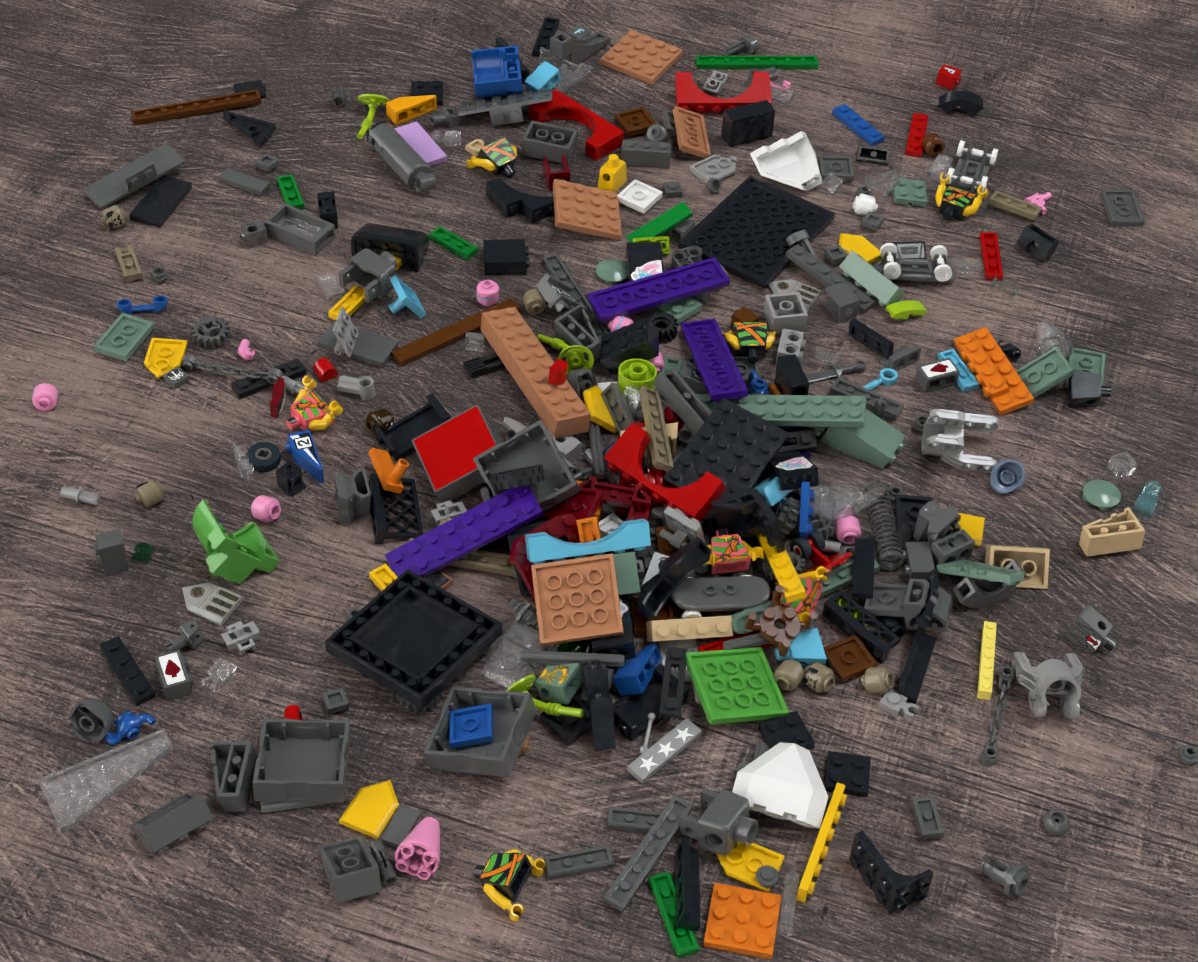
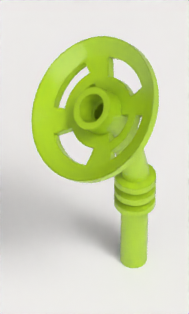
M362 94L358 96V101L368 105V108H370L367 118L361 124V129L357 134L358 139H363L366 132L370 130L373 125L372 120L376 109H378V106L385 105L386 102L390 101L389 98L377 94Z
M542 334L537 335V339L540 342L549 344L552 348L562 350L558 358L562 360V357H566L568 363L567 375L575 370L572 368H578L582 365L584 367L580 369L592 368L594 357L588 348L580 345L569 346L564 340ZM584 352L588 354L589 361L585 360Z
M534 674L528 675L511 685L506 691L529 693V689L536 681V676ZM532 698L535 707L546 712L547 715L583 717V709L565 707L559 703H544Z

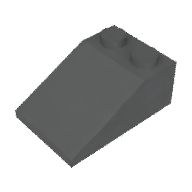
M362 836L318 847L331 891L337 903L349 902L354 898L371 896L382 891L379 867Z

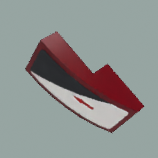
M281 377L272 388L273 399L269 403L271 417L274 418L279 417L285 404L284 378Z

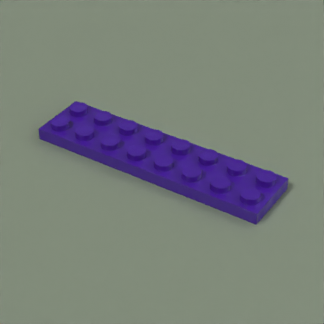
M714 257L587 294V300L599 320L604 322L617 316H625L730 285V279Z
M715 318L680 323L682 334L711 401L720 402L723 397L725 399L747 397L748 389Z
M529 485L513 487L385 554L391 570L397 577L409 569L425 578L544 514Z

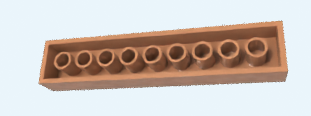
M508 307L482 313L481 332L543 423L549 428L554 438L588 432L591 413L567 379L562 385L549 383V371L554 361L515 307Z

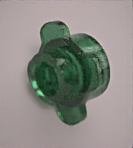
M146 542L138 543L134 548L135 553L132 554V558L148 562L151 560V554L155 552V548Z

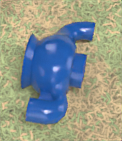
M751 370L748 376L751 380L748 393L750 395L752 393L767 394V383L758 377L755 370Z
M131 711L123 713L114 722L117 725L116 732L114 734L109 732L104 738L110 745H116L122 738L128 737L133 739L137 737L144 722L153 725L156 723V720L149 714L134 715Z

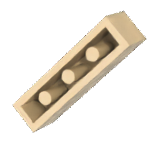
M730 615L647 621V642L733 636L732 618Z

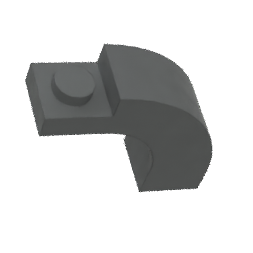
M1012 560L1006 567H1004L1007 569L1024 572L1021 565L1016 560ZM966 577L952 590L962 605L971 608H982L1001 602L1017 591L1015 586L1021 581L1016 582L1015 585H1004L1003 582L976 581Z

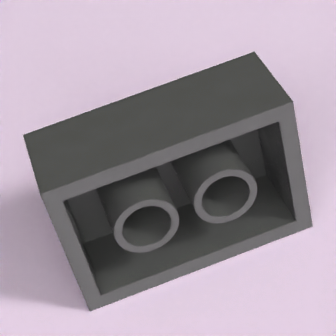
M531 121L522 138V155L538 159L546 157L547 161L561 163L562 155H565L569 165L578 145V130Z

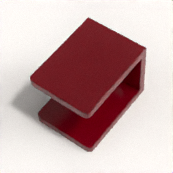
M562 155L561 172L552 173L546 157H543V176L549 191H553L554 179L563 178L565 181L570 182L571 172L565 155Z

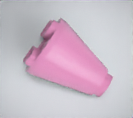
M424 818L400 843L395 851L396 869L398 871L406 872L422 880L429 879L436 872L440 860V824L435 818Z

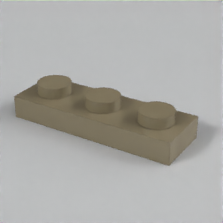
M997 190L989 200V204L996 208H1001L1034 221L1042 209L1041 206Z

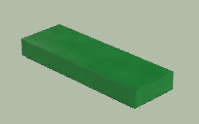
M293 174L276 177L284 202L297 209L304 210L305 205Z
M441 226L429 234L430 240L465 260H469L478 253V247Z

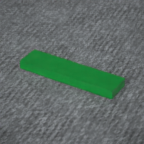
M682 201L630 233L626 238L629 243H632L634 238L661 236L692 217L693 214L686 203Z
M670 871L649 876L648 883L677 958L699 953L700 948L692 930L676 928L675 884Z

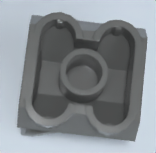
M364 468L357 469L351 479L342 471L334 476L335 496L341 523L351 525L356 517L371 513V492Z
M929 501L919 510L913 538L917 542L928 540L931 548L933 542L961 530V526L958 524L961 516L956 512L955 507L941 508L935 502Z

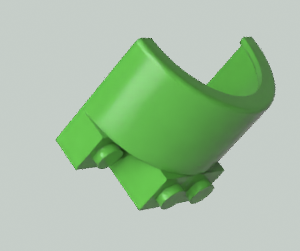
M202 499L194 512L192 525L195 534L208 554L205 560L209 565V571L213 575L224 577L229 582L233 581L242 584L255 568L259 571L263 570L270 573L280 563L256 523L251 521L241 530L226 535V528L218 523L207 505L208 501Z

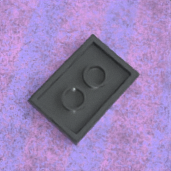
M1101 190L1100 195L1110 226H1143L1144 219L1134 190Z

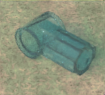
M1155 480L1146 482L1142 493L1137 498L1134 510L1150 516L1153 515L1158 503L1157 499L1162 490L1159 482Z

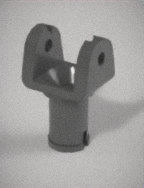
M443 107L442 113L430 115L429 121L431 125L443 123L448 128H452L460 124L461 117L453 115L454 111L452 108Z
M189 621L179 627L181 635L166 643L165 646L169 652L181 650L187 645H191L193 649H196L204 642L205 636L199 631L200 627L196 621Z

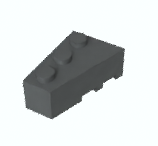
M252 741L209 742L215 773L216 794L223 811L245 812L254 777L256 759L258 758Z

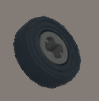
M259 442L248 449L246 459L248 466L252 470L269 472L276 469L280 464L281 453L275 444Z

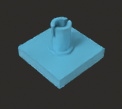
M394 275L390 281L399 298L388 305L389 309L394 314H397V312L407 306L422 319L427 314L416 293Z

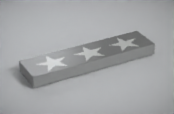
M686 718L629 764L627 771L643 784L700 737L702 730Z

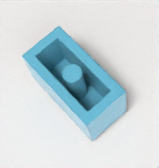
M544 61L526 78V90L538 92L542 88L552 89L561 80L559 69Z

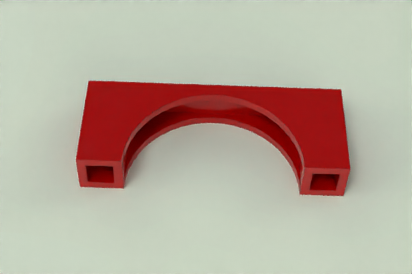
M675 72L674 85L677 107L697 113L724 112L726 109L767 100L772 105L769 72H753L752 83L744 93L725 99L712 97L701 91L694 83L691 72Z
M557 89L552 91V101L529 104V118L536 122L545 123L551 120L568 119L588 126L593 131V135L586 140L585 154L596 161L622 146V140H624L623 130Z
M632 422L604 456L607 463L606 467L613 473L616 471L620 473L626 482L630 483L632 481L642 486V490L650 493L656 502L660 503L662 501L666 504V507L678 508L685 514L684 516L689 519L695 518L700 522L711 509L710 501L718 499L726 490L723 481L707 471L696 482L680 488H665L652 483L645 477L642 470L643 454L651 439L647 431Z

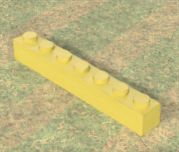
M984 621L982 627L977 698L990 700L992 695L997 623Z

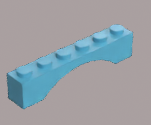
M645 519L624 521L609 535L586 543L562 541L550 536L546 532L525 535L527 559L533 562V564L546 563L545 560L551 559L554 562L566 560L565 557L572 556L574 559L585 558L587 554H593V556L605 555V552L609 551L624 553L625 549L633 548L634 551L644 550L645 546H651L649 522Z

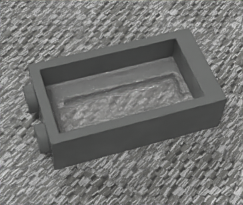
M286 203L264 221L268 236L313 256H317L336 238L334 224Z

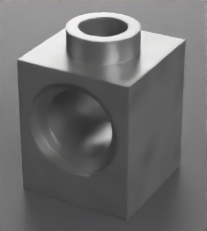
M260 219L241 225V241L245 242L249 248L268 242L267 229Z

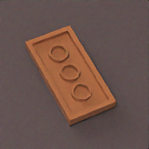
M675 106L672 111L679 150L696 155L699 158L706 159L710 157L711 153L704 116Z

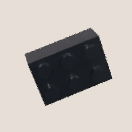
M767 100L724 110L721 137L729 147L772 137L775 109Z
M649 317L601 336L600 361L611 375L618 372L620 364L625 360H650L659 356V330Z

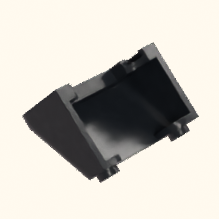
M367 223L353 234L351 238L352 256L365 248L380 253L387 251L392 255L402 256V263H409L411 266L410 271L419 272L429 248V237L421 231Z

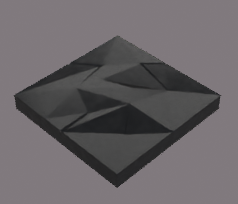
M407 569L325 640L326 652L422 710L503 634V626L500 621Z

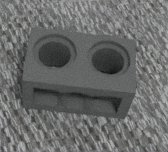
M961 529L933 542L930 549L934 566L937 568L938 564L970 558L975 541L964 529Z

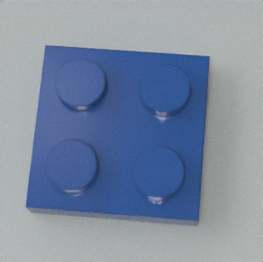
M491 703L450 711L449 744L452 749L494 741V716Z

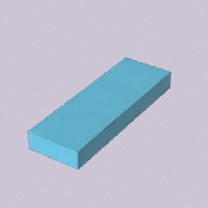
M954 349L938 353V360L950 358L960 371L957 385L963 393L979 388L978 380L975 379V376Z

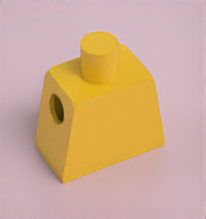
M611 154L608 161L600 168L597 188L617 192L627 181L626 162L620 160L618 155Z

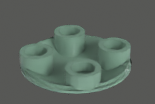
M606 259L596 266V274L599 278L606 281L608 285H615L616 282L629 278L628 265L621 260Z
M1092 480L1084 485L1082 499L1099 507L1102 511H1109L1111 507L1116 506L1120 502L1121 493L1114 484L1108 481Z

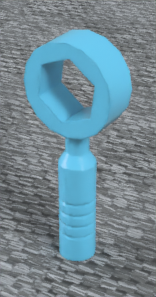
M891 368L882 369L879 380H874L863 386V388L872 390L881 383L887 386L894 385L898 374Z

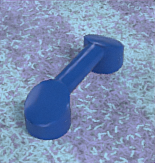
M162 295L154 297L153 304L132 306L129 299L117 301L118 310L125 314L149 311L159 312L168 305L167 297Z

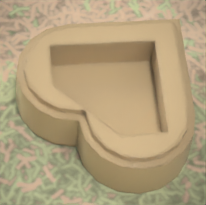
M476 139L465 146V151L477 157L485 143L481 139Z

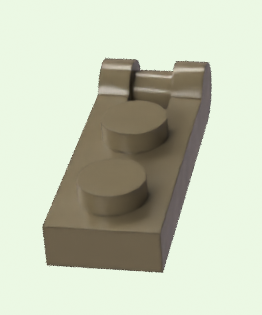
M127 245L126 248L122 249L120 247L114 248L125 282L143 278L132 245Z

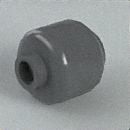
M653 124L648 128L646 137L650 142L667 143L669 133L662 125Z

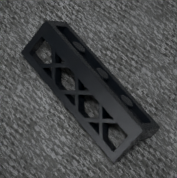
M842 590L824 602L822 615L848 637L857 635L872 657L880 664L887 660L889 650L900 643L901 639ZM841 598L847 603V606H839L835 602ZM850 612H858L862 615V618H854L850 615ZM865 624L874 625L877 631L868 630ZM880 636L888 637L892 641L886 645L880 640Z
M917 631L897 693L907 697V701L915 704L917 703L937 639Z
M683 837L675 851L676 928L698 932L701 927L699 852L690 850L689 838Z

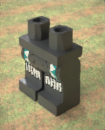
M546 273L536 284L544 299L549 303V308L561 315L580 305L568 293L571 290L569 284L549 273Z

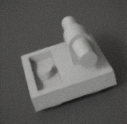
M668 506L665 509L664 515L668 528L675 533L672 534L662 529L659 535L668 540L669 544L677 549H681L688 544L687 541H692L697 536L705 543L701 524L695 518L689 519L678 508L673 509Z

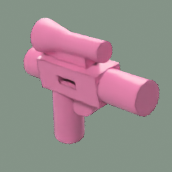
M1050 192L1043 195L1036 193L1024 198V201L1041 206L1040 213L1044 215L1048 211L1044 207L1045 201L1051 198L1052 195Z

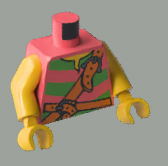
M305 376L302 379L305 387L301 388L294 403L291 405V418L286 420V424L290 430L300 427L303 431L310 430V432L325 430L329 425L334 424L335 414H342L343 408L337 401H332L328 406L313 391L309 392V389L316 387V381L309 376Z
M722 528L716 531V537H712L711 543L707 545L711 549L709 561L703 566L711 564L712 575L748 571L751 558L752 561H756V558H764L763 548H752L745 541H742L738 534L728 535L727 530Z
M820 566L815 571L798 574L807 597L787 603L782 593L780 599L781 606L793 608L800 621H807L810 613L815 611L823 589L822 582L819 580L827 581L828 577L824 576V573L829 572V570ZM778 583L774 584L772 594H774L776 586L779 585Z

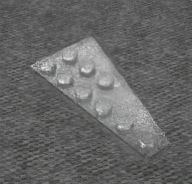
M164 729L38 779L40 788L61 834L173 750Z

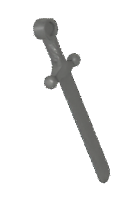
M858 360L853 365L839 367L836 366L834 361H831L829 367L832 369L809 374L806 377L809 383L835 376L844 379L842 374L854 371L858 373L864 372L866 363Z

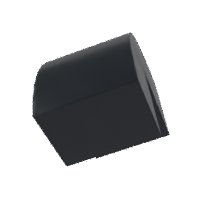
M952 91L939 97L938 107L947 114L957 106H960L972 117L983 109L984 99L972 92Z

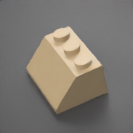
M986 544L985 564L1004 568L1012 560L1019 562L1027 577L1015 587L1048 588L1050 549Z

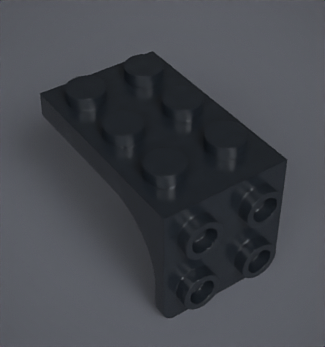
M863 830L855 834L849 858L850 863L854 869L859 871L865 885L872 889L878 903L882 904L889 914L895 911H903L909 904L919 903L927 897L933 877V872L930 869L914 876L899 874L889 867Z

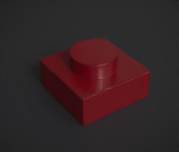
M670 406L663 410L666 424L678 422L677 432L684 428L680 416Z

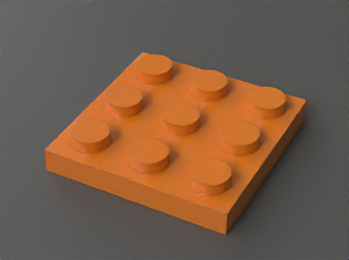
M714 883L703 946L772 959L782 895Z

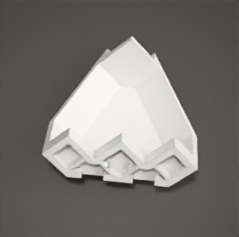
M800 131L788 139L782 138L770 146H762L750 153L761 176L805 191H809L822 184L816 153L805 132Z
M780 742L738 771L732 791L749 800V811L760 812L774 819L790 820L803 827L817 829L821 827L828 800L827 792L810 751L795 743Z

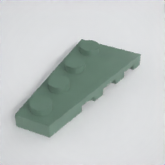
M966 559L937 565L939 573L985 579L991 582H1003L1004 585H1015L1016 582L1024 580V572Z

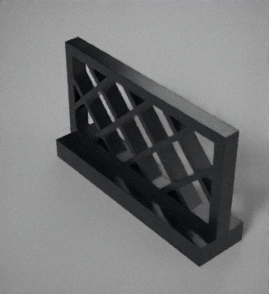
M377 473L369 474L368 484L371 492V518L375 544H383L384 539H415L423 535L415 479H400L403 485H411V489L408 491L403 489L401 492L402 496L398 498L392 494L393 492L383 489ZM387 497L394 501L391 505L384 501ZM405 498H408L411 501H413V503L408 505L405 502H403V500ZM400 505L404 510L399 512L394 507ZM390 511L396 517L391 519L386 514ZM410 512L415 517L411 520L405 514ZM402 519L407 524L402 527L396 522ZM393 526L399 531L388 532V528ZM412 526L418 533L410 532L407 529Z

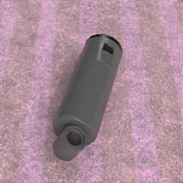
M379 122L370 128L367 134V142L409 188L415 189L417 192L435 188L436 180L430 166L391 124Z

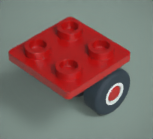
M813 529V533L809 535V540L797 537L790 543L792 552L796 550L797 555H803L802 559H811L814 566L805 570V572L815 571L818 567L823 566L829 570V572L824 573L826 575L832 571V567L845 564L847 562L846 559L852 556L851 552L825 557L820 552L825 548V540L816 529Z

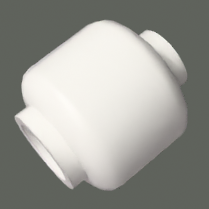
M863 193L855 197L852 205L854 212L864 217L869 211L876 213L878 207L875 197Z

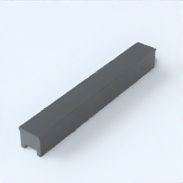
M671 368L667 373L659 372L653 385L691 431L696 434L711 415V412L674 368Z

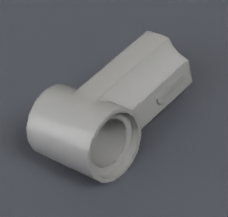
M340 376L338 380V391L358 394L363 400H371L376 395L374 380L370 376H362L360 378Z

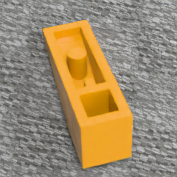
M436 95L399 97L386 102V116L396 125L437 110Z

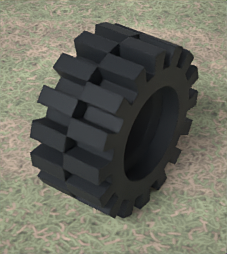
M655 312L653 315H649V318L659 330V344H661V341L666 344L667 340L672 342V339L674 340L677 336L678 321L676 317L673 318L672 314L668 316L667 312L665 314H662V312L657 314Z

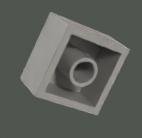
M800 292L765 295L763 312L770 332L776 331V334H780L783 328L806 331L808 314Z

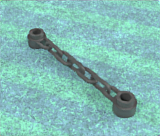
M186 354L182 360V367L187 371L198 368L231 375L238 374L250 378L267 379L271 384H276L279 378L283 376L281 370L273 367L269 368L268 372L230 365L224 366L210 362H198V359L190 354ZM206 365H212V369L206 368ZM228 368L234 369V372H229ZM251 372H257V376L251 375Z
M1009 666L1000 668L997 675L1001 694L995 698L994 708L997 713L990 722L992 738L987 740L986 747L982 750L980 756L981 762L986 766L995 765L999 757L997 752L998 741L995 737L996 733H999L1002 728L1003 721L1000 718V713L1005 710L1007 703L1004 693L1010 688V684L1015 677L1014 670ZM1004 699L1003 707L1001 705L997 707L998 700L1002 702ZM994 720L995 723H998L999 721L998 730L996 726L993 729Z

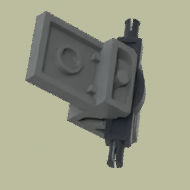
M932 569L928 580L910 579L908 585L874 584L873 599L866 598L864 609L873 616L905 617L906 629L917 630L921 634L926 630L947 631L952 610V596L939 587L940 579L937 578L939 572L936 569Z

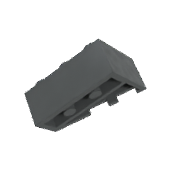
M583 303L554 320L556 335L561 340H564L569 346L580 345L588 348L593 354L594 361L600 358V342L590 323L588 314H586ZM584 352L585 360L589 361L588 354Z

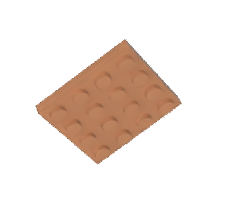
M630 30L600 58V64L653 85L683 55V49Z
M554 179L555 227L620 241L622 230L619 201L617 199L618 193Z
M613 553L531 565L541 646L624 634Z

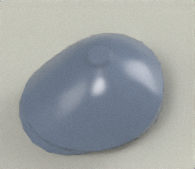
M1012 459L1001 460L992 470L990 476L991 487L1000 494L1017 491L1025 482L1026 474L1024 467L1021 463Z

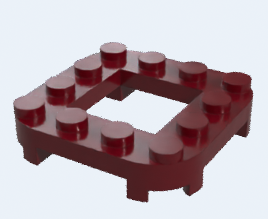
M589 477V480L579 484V487L601 489L604 493L600 502L602 504L630 508L627 521L637 519L649 520L651 497L642 490V486L635 484V487L631 488L597 482V477ZM609 551V552H605V553H606V554H612L613 551Z
M571 514L553 517L526 533L546 532L557 539L563 536L566 542L580 543L577 519ZM526 534L512 542L509 560L511 565L515 564L533 597L531 602L536 606L531 565L536 564L527 559Z

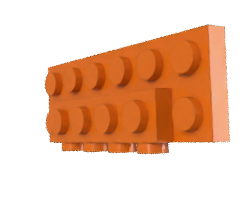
M987 327L953 339L960 358L963 362L967 363V367L974 374L979 385L982 386L985 397H989L1000 416L1034 403V397Z

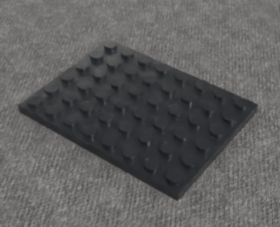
M750 175L679 241L678 248L698 246L702 249L703 260L715 257L718 263L724 266L726 271L765 289L792 262L785 256L786 252L792 248L789 247L786 238L805 229L810 237L808 241L811 243L834 220L835 213Z

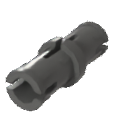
M376 840L370 844V850L379 867L384 885H392L397 881V876L392 867L393 861L391 856L387 855L383 841Z

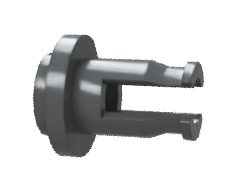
M991 854L988 855L989 864L984 861L981 862L980 874L987 875L991 880L1004 886V894L1006 896L1015 898L1026 891L1031 879L1028 866L1024 864L1012 866L1003 860L995 859Z

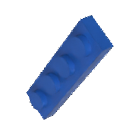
M846 104L833 108L832 114L870 146L873 147L884 142L885 136Z

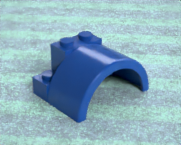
M518 45L471 51L476 99L507 96L512 93L517 95L523 94Z

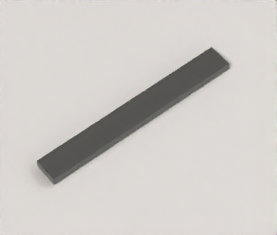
M554 254L542 257V263L548 273L569 284L571 290L568 292L570 296L578 303H583L601 347V336L608 333V331L599 320L560 256Z

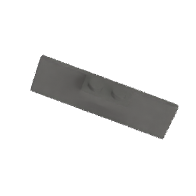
M542 88L538 92L525 91L520 95L512 93L508 94L507 97L494 96L490 100L482 98L472 103L464 101L458 105L457 115L463 116L489 111L492 126L522 122L524 119L521 106L552 101V90Z
M166 143L85 187L83 193L100 209H103L185 163V160Z

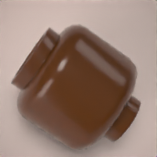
M935 133L927 134L921 143L923 150L932 157L939 156L945 149L944 140Z

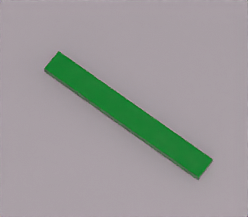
M696 56L695 59L697 69H767L771 67L775 69H818L819 67L817 56Z

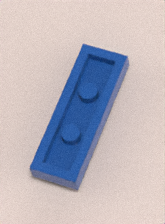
M802 482L799 533L800 537L809 540V535L813 533V523H810V518H814V507L811 506V501L815 500L814 489H811L810 482Z

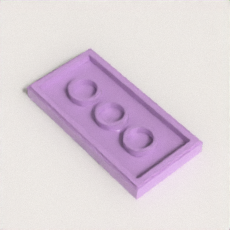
M417 121L394 128L429 166L447 161V155Z

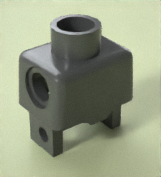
M365 248L349 258L348 266L339 272V286L344 288L352 282L364 289L365 301L368 303L376 297L382 299L394 288L390 279L396 275L397 261L387 251H383L378 255Z
M706 788L700 791L701 808L706 810L700 819L684 813L680 817V834L698 840L699 848L724 856L731 852L737 842L750 846L758 831V821L749 818V800L724 788L720 793Z

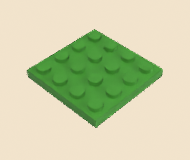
M762 647L685 654L686 666L710 725L767 720L789 714Z

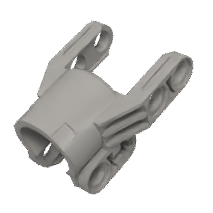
M933 409L929 412V417L926 419L923 427L921 440L922 455L939 456L941 460L959 470L992 473L994 466L998 463L992 457L963 454L964 429L989 432L998 428L999 419L990 415Z
M1013 652L1011 660L1012 669L1019 683L1030 690L1028 699L1033 715L1044 718L1047 705H1049L1046 694H1060V707L1065 717L1078 718L1080 714L1079 700L1081 697L1080 686L1083 666L1075 653H1066L1064 662L1058 659H1050L1035 667L1031 666L1025 653Z

